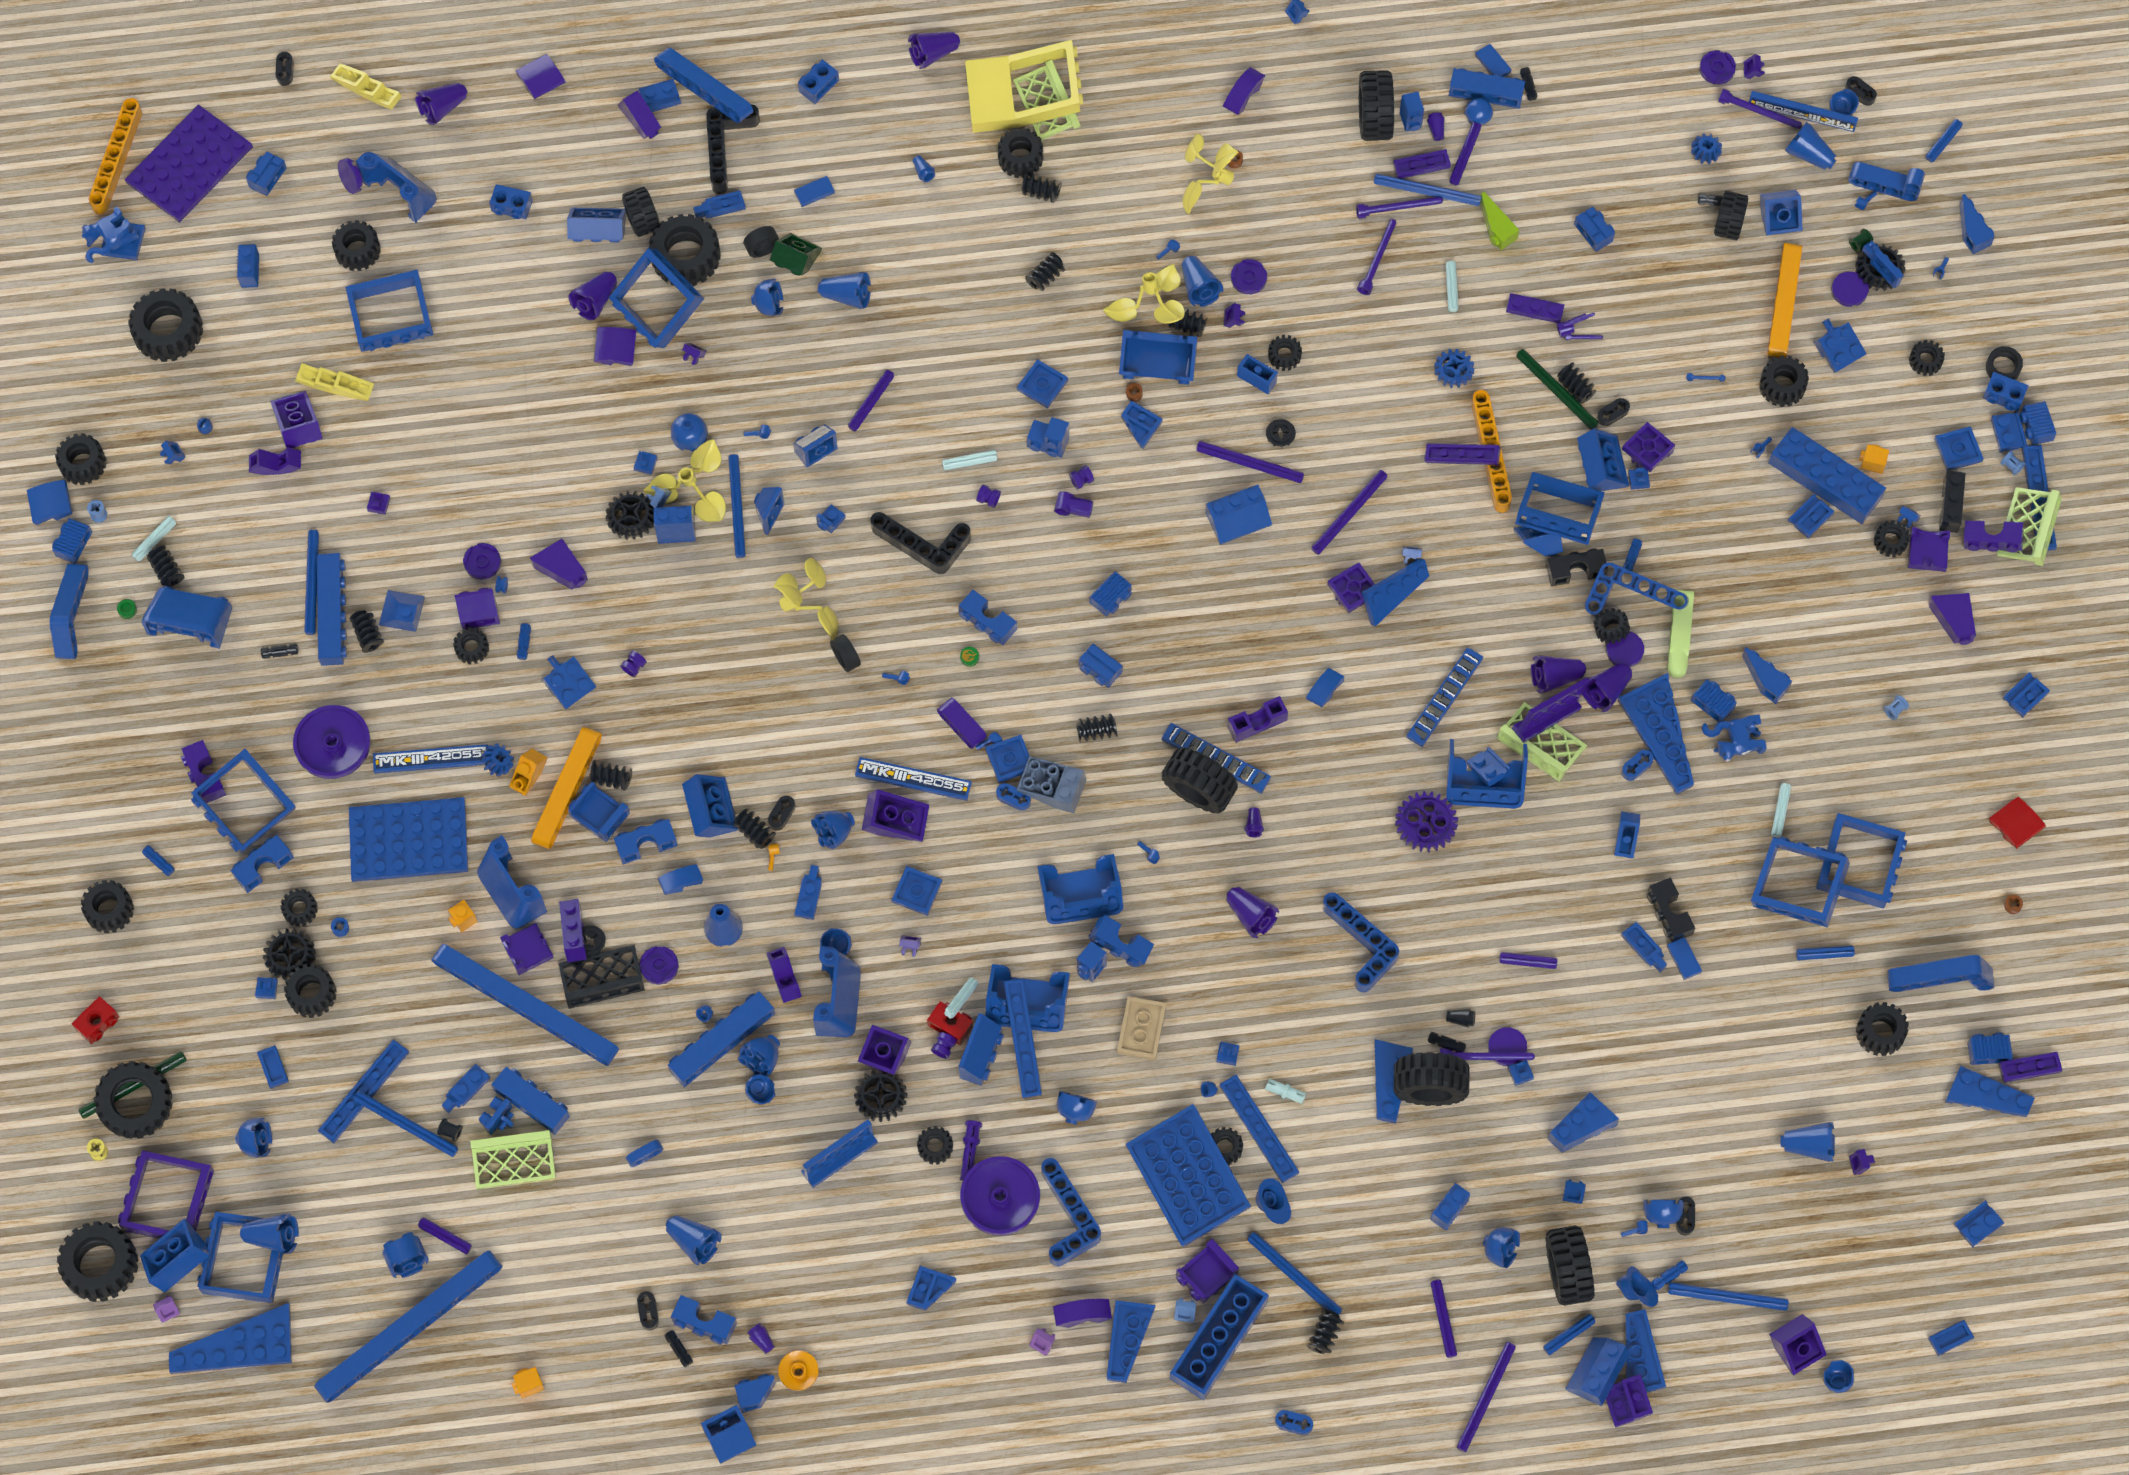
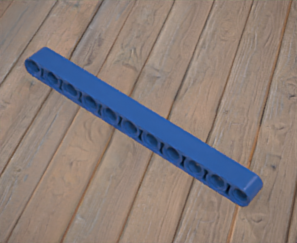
M441 944L431 959L441 969L606 1066H609L619 1051V1048L612 1042L446 944Z
M490 1250L484 1252L326 1374L315 1384L314 1388L326 1403L333 1401L502 1269L503 1265Z

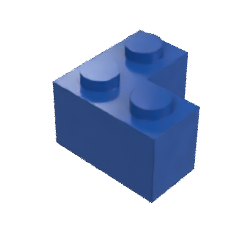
M1051 417L1049 424L1034 420L1027 436V447L1036 452H1045L1051 457L1058 456L1062 458L1069 441V422Z

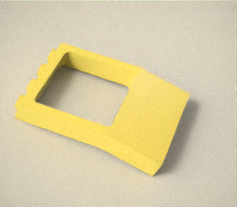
M1072 40L1010 56L965 61L973 133L1018 128L1080 112V105H1083L1082 94H1078V89H1081V80L1076 77V73L1080 72L1079 63L1075 62L1074 57H1078L1077 46H1073ZM1066 58L1071 98L1015 112L1010 73L1013 70L1044 63L1051 59Z

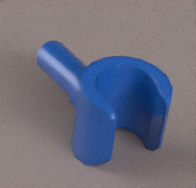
M1874 191L1865 199L1859 196L1855 207L1864 210L1868 202L1877 195V192Z
M1173 239L1170 240L1167 247L1156 258L1159 260L1170 250L1176 253L1180 249V243Z
M1948 257L1944 258L1940 267L1934 269L1933 277L1936 272H1940L1942 274L1940 280L1943 279L1944 269L1949 261Z
M761 425L760 431L744 432V436H759L767 439L770 436L771 429H769L768 425Z
M1768 437L1761 444L1756 443L1750 450V453L1752 451L1757 452L1756 458H1759L1765 451V446L1772 441V438Z
M901 671L899 676L887 673L882 674V678L894 679L901 685L907 684L910 679L909 673L906 671Z
M993 732L988 739L978 744L976 749L979 750L991 742L993 744L1001 742L1003 739L998 733Z
M1139 841L1137 845L1149 854L1147 860L1156 864L1160 858L1158 851L1155 849L1151 850Z
M1638 1221L1637 1228L1621 1232V1236L1625 1237L1636 1233L1646 1234L1648 1231L1647 1221Z

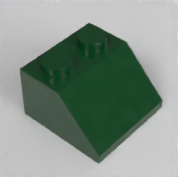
M789 233L776 240L770 261L774 262L777 267L790 270L794 275L802 276L809 272L822 248Z

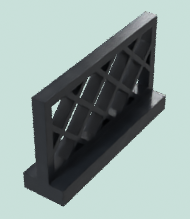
M635 945L587 956L586 960L558 963L568 1009L645 991ZM632 952L633 957L629 962L621 959L625 953ZM610 957L614 959L610 967L602 963L605 958ZM588 962L595 964L591 971L583 968ZM618 962L626 965L621 973L613 969ZM572 966L576 970L571 976L564 973V968ZM599 966L607 970L602 977L594 974ZM631 968L637 971V976L628 977L625 973ZM580 971L587 974L583 982L575 978ZM610 972L618 976L615 981L609 982L605 980ZM591 977L599 980L596 986L591 987L587 985ZM572 981L580 985L577 990L568 991Z

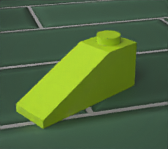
M1485 192L1481 193L1480 204L1490 241L1494 246L1503 250L1518 239L1519 229Z

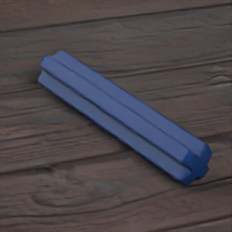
M1955 119L1929 150L1925 158L1930 162H1934L1962 128L1963 123Z
M1852 945L1802 948L1796 951L1797 960L1853 957L1855 954L1854 946Z
M1588 1314L1546 1343L1543 1347L1544 1351L1548 1355L1553 1354L1594 1325L1596 1322L1594 1317Z

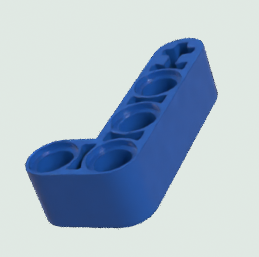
M1855 162L1852 165L1848 182L1857 187L1907 201H1916L1922 187L1925 172L1919 168H1911L1908 175L1866 163Z

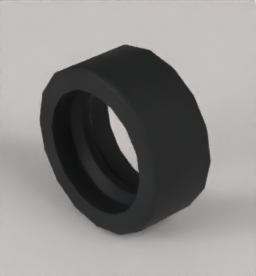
M764 226L750 232L744 238L743 244L750 257L759 258L772 253L775 242L779 237L774 227Z
M2006 346L1995 348L1990 353L1986 362V372L1990 378L1993 372L2016 380L2023 367V359L2020 353ZM1998 357H2006L2014 362L2015 369L2011 373H2002L1994 367L1993 362Z
M842 634L830 641L835 657L846 672H850L861 665L859 656L846 635Z

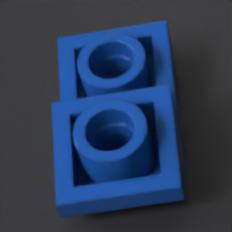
M1328 668L1311 688L1306 699L1323 707L1332 698L1333 692L1344 682V676Z
M697 864L668 872L658 877V881L664 895L682 892L684 887L702 884L703 877Z

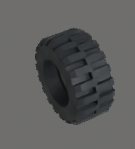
M1388 70L1363 71L1359 75L1358 95L1361 139L1364 141L1390 140L1394 134V87L1392 73Z
M678 214V217L673 218L671 216L667 218L668 221L659 223V228L656 227L652 232L653 236L650 237L649 248L657 249L692 286H696L699 281L701 283L705 282L707 276L711 277L714 274V269H717L719 266L721 253L717 233L709 222L706 221L704 223L703 218L699 216L694 218L692 214H688V216ZM681 241H693L702 247L698 255L688 260H677L668 254L670 248ZM652 263V266H653V268L655 269L656 274H657L658 276H661L662 280H664L665 282L670 281V280Z
M162 288L158 292L153 290L149 292V295H143L140 298L141 301L133 305L134 310L130 311V319L128 320L130 333L137 348L146 357L150 356L155 361L160 359L161 362H167V359L176 361L180 356L182 358L187 356V352H192L195 349V344H199L200 336L203 334V323L196 304L182 291L177 293L176 289L171 288L169 291ZM175 315L182 318L180 326L170 334L156 335L150 332L152 324L162 316Z
M1189 748L1175 750L1162 771V781L1172 792L1176 793L1177 796L1183 798L1186 802L1206 812L1218 814L1225 811L1238 789L1236 778L1224 766L1210 759V757Z
M1421 1052L1408 1054L1406 1057L1403 1056L1394 1064L1393 1091L1401 1101L1414 1103L1415 1105L1442 1106L1460 1103L1469 1095L1470 1067L1461 1057L1444 1053Z
M129 1061L126 1064L123 1062L119 1063L114 1069L111 1067L107 1070L108 1073L105 1076L102 1075L100 1078L101 1082L99 1085H96V1095L94 1097L96 1114L104 1126L119 1137L140 1139L144 1138L143 1136L145 1135L150 1136L154 1134L156 1129H160L163 1126V1122L168 1120L170 1116L169 1111L172 1109L173 1104L171 1102L173 1097L170 1086L164 1076L153 1066L147 1065V1063H136L135 1061ZM130 1082L144 1084L149 1088L152 1095L151 1107L144 1115L138 1118H126L115 1107L117 1091L123 1085Z
M94 1221L93 1225L89 1223L82 1224L83 1228L78 1230L76 1227L73 1229L72 1232L74 1234L72 1236L67 1235L64 1238L65 1245H60L58 1251L61 1255L57 1256L59 1274L68 1288L82 1299L88 1298L92 1302H96L97 1299H100L101 1302L108 1301L109 1296H112L114 1299L119 1296L118 1292L120 1290L125 1292L128 1289L126 1286L128 1282L132 1283L135 1279L133 1273H137L138 1270L136 1248L126 1233L118 1226L114 1227L108 1222H105L103 1225L100 1221ZM97 1246L111 1247L115 1252V1261L107 1273L99 1277H86L82 1274L80 1264L82 1258L90 1249Z
M1574 1225L1549 1230L1545 1237L1547 1258L1558 1303L1566 1306L1591 1301L1595 1296L1594 1279L1582 1228Z

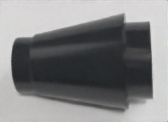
M1471 1008L1447 1010L1446 1022L1467 1028L1470 1026L1474 1027L1476 1012L1471 1011Z

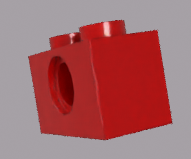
M99 996L71 1024L92 1045L102 1038L108 1028L113 1027L117 1023L120 1016L114 1008ZM100 1018L101 1021L94 1025L93 1021Z
M940 1001L928 1017L927 1024L939 1033L943 1032L951 1035L957 1040L956 1044L961 1046L973 1029L972 1018L964 1012L962 1014L957 1012L954 1018L945 1016V1009L950 1003ZM949 1019H955L957 1021L953 1025H949L946 1023Z

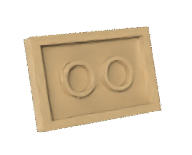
M1128 996L1117 1054L1156 1061L1166 1003Z

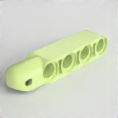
M1678 590L1688 596L1689 604L1681 610L1672 608L1667 671L1674 678L1683 677L1687 671L1694 591ZM1681 595L1677 596L1675 604L1679 607L1684 605V597Z

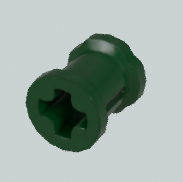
M1863 228L1860 230V234L1849 239V244L1854 251L1860 252L1864 245L1874 239L1872 234Z

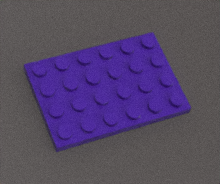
M198 104L124 180L126 184L180 223L253 148V145Z

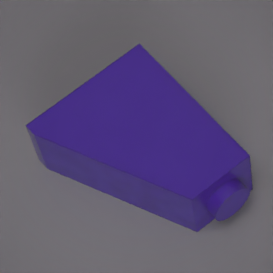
M638 90L618 104L619 109L643 139L647 137L652 139L659 134L658 130L661 126Z
M563 539L558 540L530 557L534 569L571 590L583 586L588 580L585 570Z
M1970 594L1931 596L1928 603L1929 608L1954 644L1960 643L1961 645L1973 642L1976 631Z

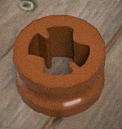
M1237 150L1239 153L1235 156L1237 161L1234 162L1232 159L1227 164L1229 167L1239 168L1242 165L1243 154L1239 150Z
M1131 383L1127 386L1126 396L1130 401L1136 402L1142 398L1143 389L1141 385ZM1136 389L1137 392L1135 395H1132L1133 390Z
M2017 895L2008 896L2004 903L2005 910L2010 914L2019 913L2023 906L2022 899ZM2016 901L2017 905L2013 908L2010 907V902Z

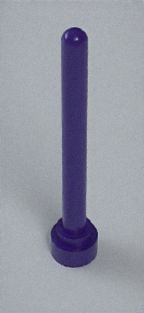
M1724 88L1718 100L1719 103L1724 105L1725 103H1732L1797 129L1802 128L1800 121L1734 97L1729 90Z
M1434 197L1369 207L1368 205L1357 204L1356 214L1358 219H1363L1372 213L1442 204L1443 198Z
M1395 219L1389 221L1365 279L1358 284L1357 291L1363 295H1370L1372 292V280L1396 226Z
M1440 1049V1053L1458 1056L1464 1060L1535 1059V1054L1532 1052H1452V1050Z

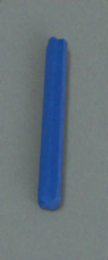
M1378 173L1374 178V184L1433 197H1442L1443 199L1479 206L1481 203V196Z
M731 454L728 456L735 556L736 558H744L746 554L739 458L737 454Z
M318 530L308 531L304 626L306 635H314L316 627Z
M358 1091L353 1098L355 1102L449 1156L454 1157L458 1151L457 1146L363 1092Z
M1253 1232L1248 1237L1250 1244L1324 1309L1334 1311L1338 1315L1341 1314L1342 1308L1256 1232Z
M1670 1283L1668 1287V1293L1671 1295L1783 1311L1788 1309L1789 1304L1788 1299L1678 1283Z

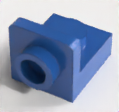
M832 504L822 514L818 513L816 515L818 527L823 531L827 530L831 534L846 518V515Z

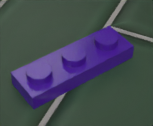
M1447 149L1393 160L1396 176L1401 179L1451 168Z
M1510 293L1506 312L1561 323L1565 304Z
M2058 1052L1999 1063L2003 1083L2062 1072Z

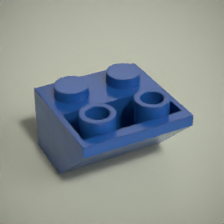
M738 1405L701 1422L702 1429L720 1464L757 1446Z

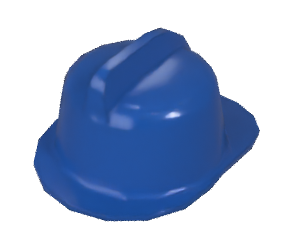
M1272 1178L1263 1180L1259 1185L1255 1198L1258 1208L1276 1224L1288 1222L1291 1218V1207L1283 1186L1279 1181Z
M1629 1267L1627 1274L1616 1281V1285L1626 1299L1640 1300L1648 1307L1657 1305L1658 1294L1656 1289L1637 1268Z

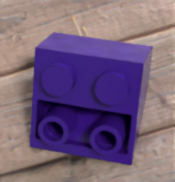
M480 588L478 591L473 592L463 591L455 595L462 629L468 630V627L474 629V627L480 628L500 624L497 602L492 588Z

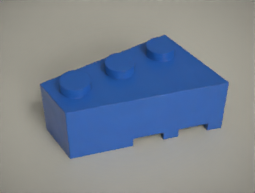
M1590 1092L1549 1133L1548 1140L1563 1153L1587 1139L1596 1137L1602 1132L1616 1127L1619 1118Z

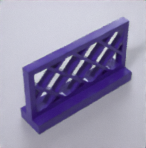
M1584 678L1530 709L1523 720L1513 725L1512 730L1524 743L1580 711L1582 706L1578 701L1589 684V680Z

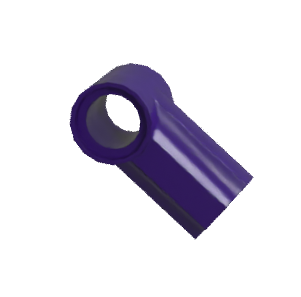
M1062 491L1058 493L1054 512L1062 516L1074 514L1090 518L1093 501L1077 498L1069 492Z

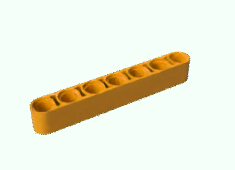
M128 98L122 104L88 200L93 212L96 214H104L109 208L142 117V110L135 98Z
M1785 242L1783 245L1767 356L1779 358L1784 355V358H1786L1803 245Z
M1477 390L1472 398V411L1480 445H1499L1501 447L1490 396L1485 390ZM1477 400H1483L1484 402L1479 403ZM1486 416L1488 419H1482L1480 417ZM1484 433H1490L1491 436H1486ZM1500 449L1499 465H1485L1493 506L1497 512L1505 513L1510 509L1512 495L1502 450ZM1492 466H1497V467H1499V469L1495 470V469H1493V468H1491V467H1492ZM1495 483H1501L1503 486H1496ZM1499 500H1505L1507 503H1501Z
M584 726L581 728L533 832L531 843L549 850L552 848L569 812L568 807L574 800L600 744L601 732Z

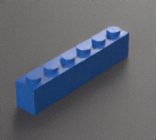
M340 553L317 554L318 659L321 666L343 665L344 658L347 657V648L344 646V640H347L346 629H343V623L347 621L346 611H343V605H346V595L343 594V588H346V579L343 577L346 564L345 559L342 560Z
M759 991L756 994L749 995L744 1004L734 1007L729 1016L718 1020L715 1027L710 1031L703 1032L699 1037L700 1039L695 1043L692 1042L687 1045L682 1054L672 1057L668 1064L669 1071L685 1088L774 1016V1007Z

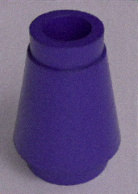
M1439 112L1429 114L1427 123L1433 140H1443L1445 117Z
M1253 807L1248 810L1245 832L1249 837H1260L1264 831L1259 808Z
M760 1323L747 1332L750 1336L749 1339L764 1351L765 1354L775 1348L766 1327Z

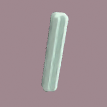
M1447 261L1448 311L1457 312L1456 262Z
M996 450L943 459V469L950 470L997 461Z
M168 516L132 553V557L138 562L141 561L176 525L175 520Z
M1782 783L1780 786L1771 835L1776 838L1782 836L1791 791L1790 784Z
M974 978L967 980L945 1009V1016L954 1018L976 989L977 980H974Z

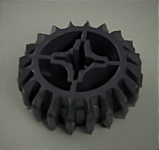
M1884 243L1879 246L1882 253L1886 254L1895 267H1898L1904 275L1906 270L1904 267L1905 260H1902V254H1898V249L1891 250L1892 246L1890 245L1887 248ZM1861 251L1855 263V272L1859 274L1858 278L1864 277L1863 284L1868 283L1869 289L1872 287H1876V291L1879 288H1882L1883 291L1887 290V287L1892 289L1893 287L1871 263L1866 264L1870 258Z
M627 490L626 495L623 496L620 493V498L613 497V502H609V508L606 509V521L608 522V527L612 528V533H617L619 538L624 535L626 540H628L629 536H632V539L635 540L637 535L642 538L643 532L648 534V528L653 529L654 507L650 505L649 497L645 498L643 493L638 495L637 491H634L633 494H630ZM621 510V511H622V515L620 516L621 519H619V520L617 521L616 516H617L618 512ZM645 510L646 515L644 519L641 521L640 515L642 514V511Z
M286 928L284 934L278 930L279 936L272 935L273 941H267L268 947L263 949L264 953H266L263 955V959L266 961V968H269L271 974L275 973L276 978L282 975L283 980H286L291 971L295 973V968L299 967L302 969L305 964L311 967V962L316 961L314 956L316 949L313 948L315 946L314 942L310 941V936H305L303 931L297 933L295 928L291 933ZM292 942L299 943L304 948L294 947ZM290 950H291L292 953H291V956H289V957H290V961H289L287 955H288V953H290ZM275 961L286 962L288 967L280 966Z
M872 1070V1076L870 1077L868 1074H865V1080H859L861 1086L855 1087L857 1093L854 1094V1098L858 1099L855 1101V1105L860 1106L858 1109L860 1113L865 1112V1118L871 1115L872 1121H875L876 1117H879V1122L883 1121V1117L890 1121V1115L896 1118L898 1116L896 1111L902 1112V1106L907 1104L906 1100H904L908 1097V1094L904 1092L907 1090L906 1085H902V1079L897 1080V1074L890 1076L887 1072L883 1074L881 1070H879V1074H875V1071ZM877 1083V1087L875 1089L866 1092L869 1087ZM884 1083L891 1085L896 1091L892 1092V1090L886 1089ZM882 1088L883 1096L881 1098L880 1103V1099L878 1098V1096L880 1093V1089ZM893 1099H895L892 1105H890L887 1108H884L887 1102L893 1101ZM866 1100L877 1103L878 1109L870 1106Z

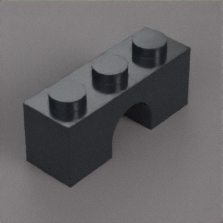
M1946 471L1943 479L1942 497L1944 499L1940 513L1939 531L1948 530L1954 533L1959 531L1962 524L1965 472Z
M1593 548L1582 553L1571 552L1564 556H1551L1547 559L1546 564L1550 585L1557 586L1570 583V570L1574 568L1583 569L1588 580L1596 579L1602 565L1607 563L1604 550ZM1608 566L1605 568L1606 575L1608 572Z
M1670 877L1650 885L1647 899L1650 904L1654 905L1658 921H1662L1664 926L1663 932L1666 938H1670L1671 942H1674L1683 937L1692 936L1695 926L1688 912L1675 914L1670 911L1668 905L1677 901L1679 896Z

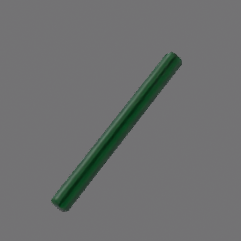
M1521 349L1517 353L1516 357L1588 428L1592 430L1598 426L1599 422L1525 349Z
M180 1051L153 1067L163 1075L186 1062V1057ZM130 1082L123 1085L117 1091L115 1101L142 1087L144 1084ZM94 1100L79 1108L78 1111L83 1119L96 1113Z

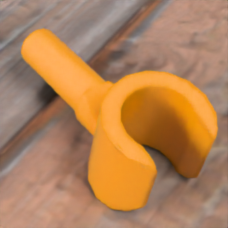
M778 843L771 844L768 847L770 858L768 871H773L774 855L780 854Z

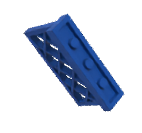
M866 1120L803 1164L801 1173L812 1188L878 1143L873 1135L871 1122Z

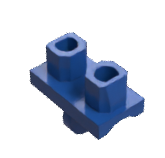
M494 1097L490 1107L496 1112L493 1116L484 1112L479 1118V1122L485 1127L487 1133L493 1135L497 1128L503 1131L506 1126L509 1128L514 1126L510 1121L514 1116L510 1112L513 1108L510 1104L511 1101L506 1098L502 1100Z

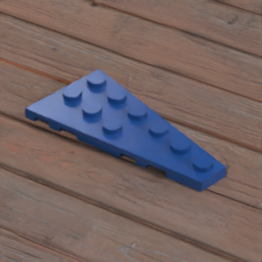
M1666 673L1619 697L1618 702L1648 750L1652 752L1654 760L1677 795L1693 787L1694 782L1682 738L1677 709L1673 700L1669 675Z
M290 1303L169 1352L170 1374L292 1363Z

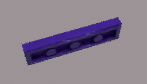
M1427 443L1424 461L1426 463L1499 465L1501 447L1499 445Z

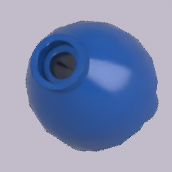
M825 811L816 815L811 820V824L816 830L819 844L822 847L827 846L830 849H834L847 839L851 827L855 825V820L849 812Z
M773 1035L755 1038L741 1047L738 1060L742 1065L747 1066L753 1071L754 1075L763 1074L768 1076L777 1064L780 1042Z

